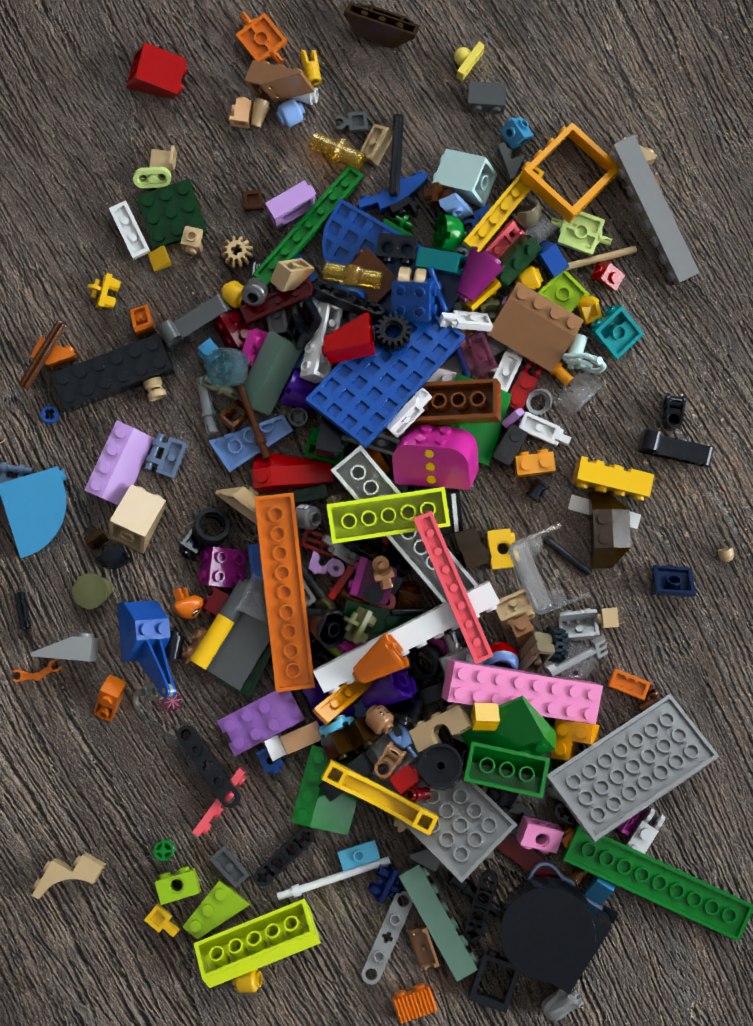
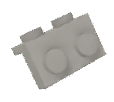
M597 609L565 610L558 614V628L566 630L569 641L594 639L600 636Z

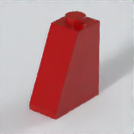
M368 312L324 337V345L321 347L324 357H327L330 364L375 355L374 327Z

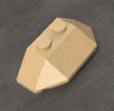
M242 486L217 490L215 492L218 497L257 525L254 497L258 496L259 493L252 487L247 489Z

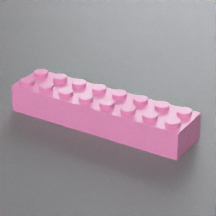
M448 659L441 698L448 702L474 705V703H497L499 706L523 695L541 716L596 724L603 686L591 681L560 676L550 677L547 674Z

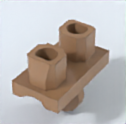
M378 555L373 559V568H371L375 582L379 581L382 590L392 588L391 578L395 576L391 564L385 556Z

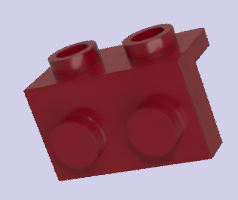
M239 309L219 315L213 323L215 331L223 340L225 348L231 351L233 355L243 348L248 330L250 329Z

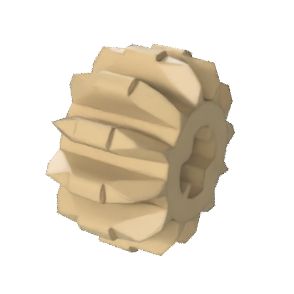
M232 236V242L225 240L227 246L221 247L224 251L221 254L222 258H226L225 263L227 265L231 263L232 268H235L237 264H239L240 268H243V262L248 265L250 262L247 258H253L251 253L253 247L248 246L249 240L243 241L242 236L238 240H236L235 236ZM240 249L241 252H238L237 255H235L234 252H237V250Z

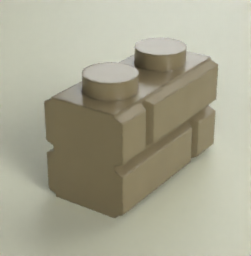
M538 631L531 635L518 652L520 670L538 673L544 666V663L555 653L554 644H552V636L549 633Z

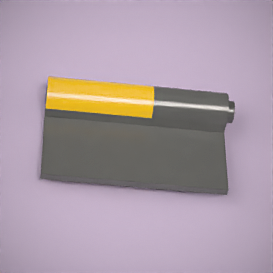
M246 579L243 582L238 581L190 658V661L239 691L270 643L265 596L257 592L253 588L254 584Z

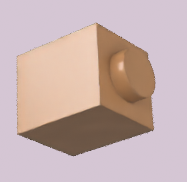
M527 614L509 622L515 641L519 648L523 647L535 632Z

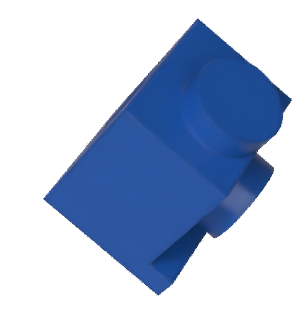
M267 747L256 752L266 774L271 772L273 775L282 770L281 766L284 765L282 757L275 760L273 764H269L267 758L270 755Z

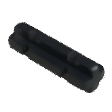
M15 593L18 619L21 621L19 622L20 629H30L31 621L28 620L30 617L28 604L25 602L26 593Z

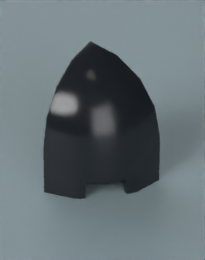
M121 544L105 551L96 558L99 565L106 569H118L132 562L124 546Z

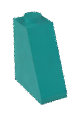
M419 247L415 256V266L423 269L434 267L435 272L461 278L467 257L460 253Z

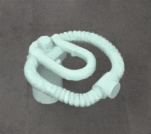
M577 333L569 346L568 352L562 357L564 362L568 364L567 367L569 369L585 370V372L593 374L603 372L607 367L602 357L583 353L588 337ZM581 358L588 359V360H590L592 363H594L595 365L600 366V367H598V368H592V367H593V364H592V363H590V362H588V361H586V360H582Z

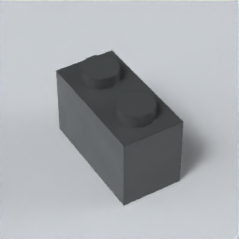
M469 81L467 110H471L474 113L489 111L492 114L504 112L507 84Z

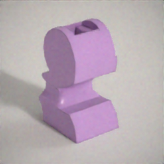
M313 550L308 570L312 571L314 575H325L329 572L332 577H340L344 573L345 567L340 560L332 558L326 565L322 566L319 564V554Z

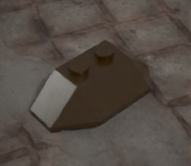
M349 2L344 11L345 18L358 37L381 44L384 47L396 48L415 39L420 25L415 24L406 16L369 4Z
M589 492L592 569L612 568L631 548L629 509L609 492Z

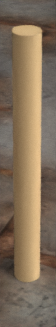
M634 245L568 262L569 267L566 271L637 253V248Z

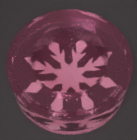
M176 692L174 697L163 698V707L168 711L179 709L182 705L181 695Z

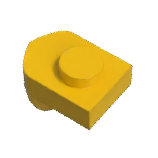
M589 295L581 297L578 302V308L581 318L584 320L583 324H589L597 318L603 317L598 298Z

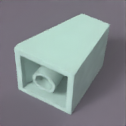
M446 149L444 155L440 158V165L433 176V182H439L444 189L454 190L464 201L483 207L487 202L497 173L486 157Z

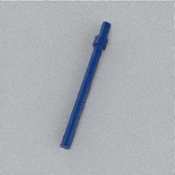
M434 267L427 268L428 277L435 278V284L438 285V293L435 297L441 313H449L441 290L443 288L441 281H438ZM459 345L455 350V354L463 375L469 377L471 373L462 347Z

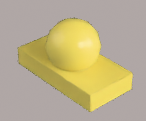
M480 41L472 51L466 47H460L454 53L455 62L460 65L456 78L461 82L484 52V44Z

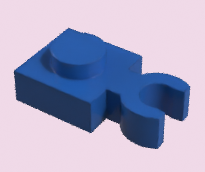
M488 204L475 211L471 215L473 219H466L463 222L464 227L466 225L472 226V229L467 232L468 235L490 210Z

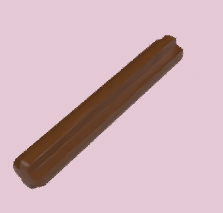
M57 320L19 382L21 387L25 389L31 387L66 328L63 322Z

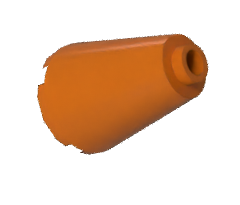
M387 632L383 634L353 667L354 672L352 675L358 683L362 682L365 684L409 666L407 656L404 658L402 656L403 648L391 634L388 635Z

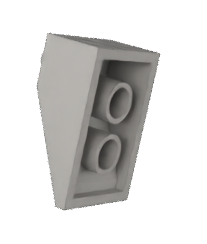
M79 633L78 636L69 637L31 652V656L88 662L97 661L99 638H94V634Z

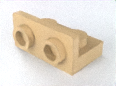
M527 587L499 599L500 603L496 605L497 608L495 609L503 629L510 628L509 622L527 614L529 620H531L538 614L537 606Z

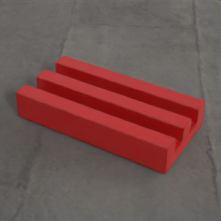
M305 530L300 543L301 547L336 559V556L329 552L305 544L307 540L329 548L325 543L307 537L308 533L323 538L324 534L314 530Z
M349 565L329 592L328 597L333 601L355 572L353 571V566Z

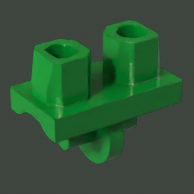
M407 214L403 218L398 215L395 217L394 220L399 222V225L390 219L385 218L383 221L384 224L403 235L416 236L404 228L411 229L413 224L408 222L410 216Z

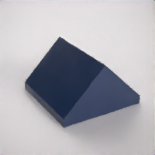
M653 565L651 595L695 597L696 591L692 568Z

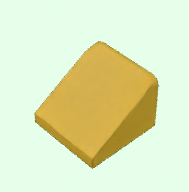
M164 245L148 253L154 272L172 266Z

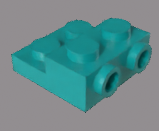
M611 305L605 310L606 315L602 319L597 318L592 322V328L589 332L600 345L607 349L614 359L618 360L644 333L623 306Z

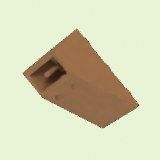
M252 60L244 80L258 98L272 102L282 101L315 91L310 80L306 78L301 69L293 67V69L287 68L282 64L273 65L265 60Z

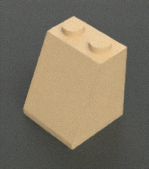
M131 484L109 521V538L144 554L165 510L166 500L160 495H153L144 488Z

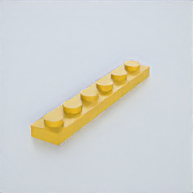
M538 167L533 170L540 178L545 173ZM523 170L464 239L462 244L469 250L472 246L478 247L477 251L480 252L532 190L520 179Z

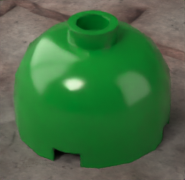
M440 214L437 217L434 227H437V234L433 233L434 249L449 252L457 250L466 238V230H464L462 221L451 214Z

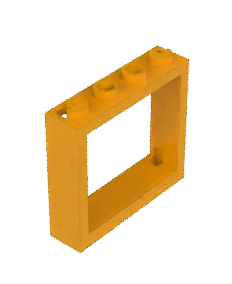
M571 123L568 127H562L556 139L552 137L545 145L546 148L543 151L540 149L534 155V160L531 163L529 161L526 162L521 168L523 172L520 176V179L568 223L618 175L619 169L617 163L613 162L611 157L574 123ZM567 137L607 172L573 206L533 171Z

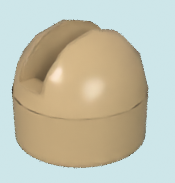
M733 547L719 549V558L724 562H730L734 558Z

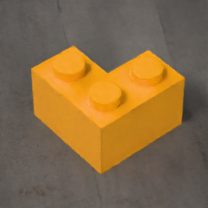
M555 719L556 748L551 751V758L568 761L577 755L578 743H596L598 741L600 725Z

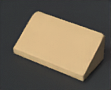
M374 124L357 156L378 166L392 140L393 132L389 127Z

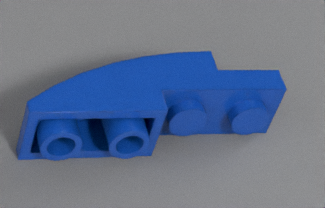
M422 171L413 173L411 177H400L398 197H391L388 189L382 190L374 196L365 195L361 197L360 200H357L358 209L365 212L378 208L380 215L389 212L390 205L408 195L412 198L423 188L428 181V172L422 173Z

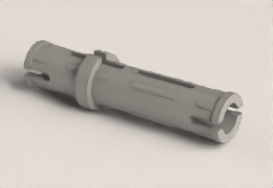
M204 376L196 378L202 407L201 418L204 419L206 434L210 435L218 433L215 418L216 411L213 408L210 389L201 386V382L204 380Z

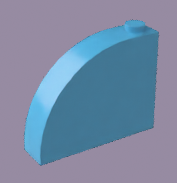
M58 466L0 483V495L20 558L32 555L49 544L57 535L64 522L67 510V494L64 481L67 479L64 469L60 470Z

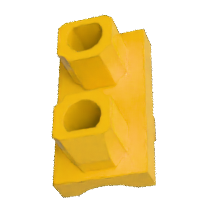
M106 273L104 275L101 287L99 286L101 281L99 279H95L94 284H88L87 289L92 291L90 297L96 298L97 293H99L95 306L97 309H102L103 307L113 309L115 306L116 298L107 296L108 289L118 292L121 281L112 278L113 274Z

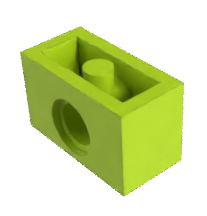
M189 866L178 869V873L172 875L170 872L160 874L159 878L155 881L161 905L201 892L195 868L190 869ZM173 880H180L182 888L176 889L173 886Z

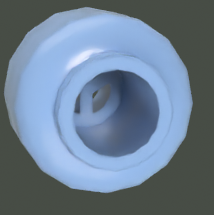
M290 99L278 105L276 115L282 126L292 127L303 121L305 110L301 102L297 103L294 99Z

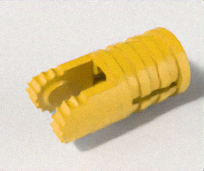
M301 50L300 58L304 75L310 80L312 86L320 84L322 79L320 77L316 50L310 52L311 61H308L306 50Z

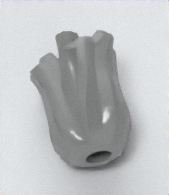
M558 988L542 1001L541 1009L548 1020L559 1021L571 1011L579 1009L583 1005V1001L581 1000V995H578L576 990L572 989L570 994H567Z

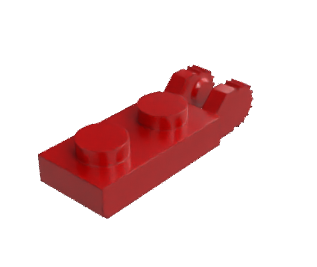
M530 360L524 371H521L510 391L512 397L509 408L514 411L518 408L523 409L528 395L533 391L538 382V377L543 370L542 367L538 366L534 377L527 374L533 365V362Z

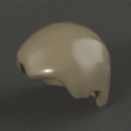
M532 201L527 207H519L517 212L512 214V217L519 226L530 228L538 224L541 219L539 201H537V204Z

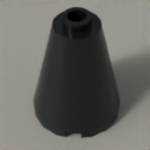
M306 608L309 634L321 646L333 649L336 648L334 646L344 642L345 638L343 637L347 631L345 630L347 622L343 620L344 616H346L343 612L339 610Z

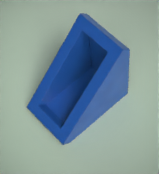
M544 240L539 244L543 250L535 259L554 278L569 267L556 243Z

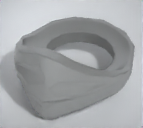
M543 388L530 392L526 400V407L529 412L541 415L548 411L553 401L551 393ZM542 394L546 398L544 407L538 411L532 409L530 405L531 399L536 395Z

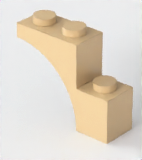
M87 852L82 856L78 855L73 863L75 868L57 858L51 862L48 861L42 870L45 872L41 879L38 878L32 887L34 889L32 896L40 899L53 884L68 879H79L94 884L106 863Z

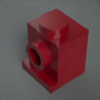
M214 586L211 587V590L214 592L212 594L209 593L204 600L206 605L203 610L204 613L211 617L214 614L218 615L229 597L228 594Z

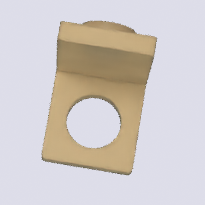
M171 145V151L152 149L149 167H165L170 171H175L177 158L175 146Z

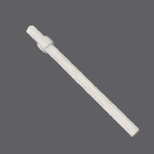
M389 856L312 882L293 885L290 889L278 892V900L280 901L292 896L295 898L301 896L304 892L391 864Z

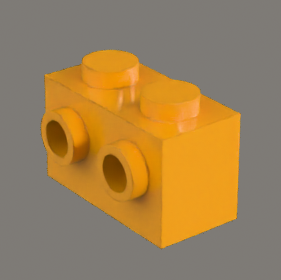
M548 449L536 451L537 454L530 455L529 452L517 453L518 456H515L513 459L515 478L554 473L556 471L554 453L548 452Z

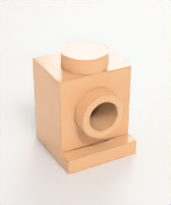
M246 97L236 98V104H232L231 116L229 117L231 126L249 129L252 115L251 100Z

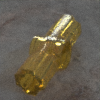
M314 132L309 142V147L326 154L327 158L333 163L342 161L361 169L366 160L367 154L349 147L348 142L343 138H336L334 140Z
M325 262L323 279L339 281L351 286L359 287L361 285L380 289L383 272L363 269L361 266L352 264L341 265Z

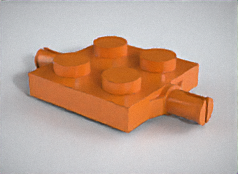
M242 12L239 18L244 22L245 26L235 34L237 40L255 61L267 60L272 57L277 64H280V62L282 64L284 59L281 58L278 51L288 44L287 39L265 12L252 20L245 12Z

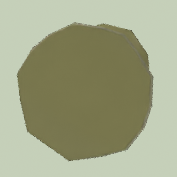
M86 573L79 576L72 588L75 603L88 610L100 607L112 593V584L108 579L94 573Z

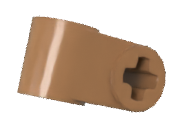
M391 741L374 766L376 777L380 781H388L403 763L408 752L400 750ZM383 766L389 768L388 773L385 775H381L378 772Z

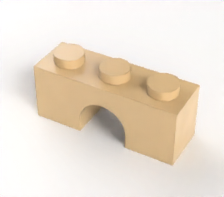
M454 703L447 707V711L431 715L430 720L426 722L420 721L417 725L414 724V728L409 733L418 753H423L431 745L442 744L439 738V730L443 725L448 727L451 735H460L471 729V716L466 705Z

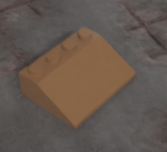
M518 281L512 287L494 319L491 332H487L486 335L552 373L572 343L584 320Z

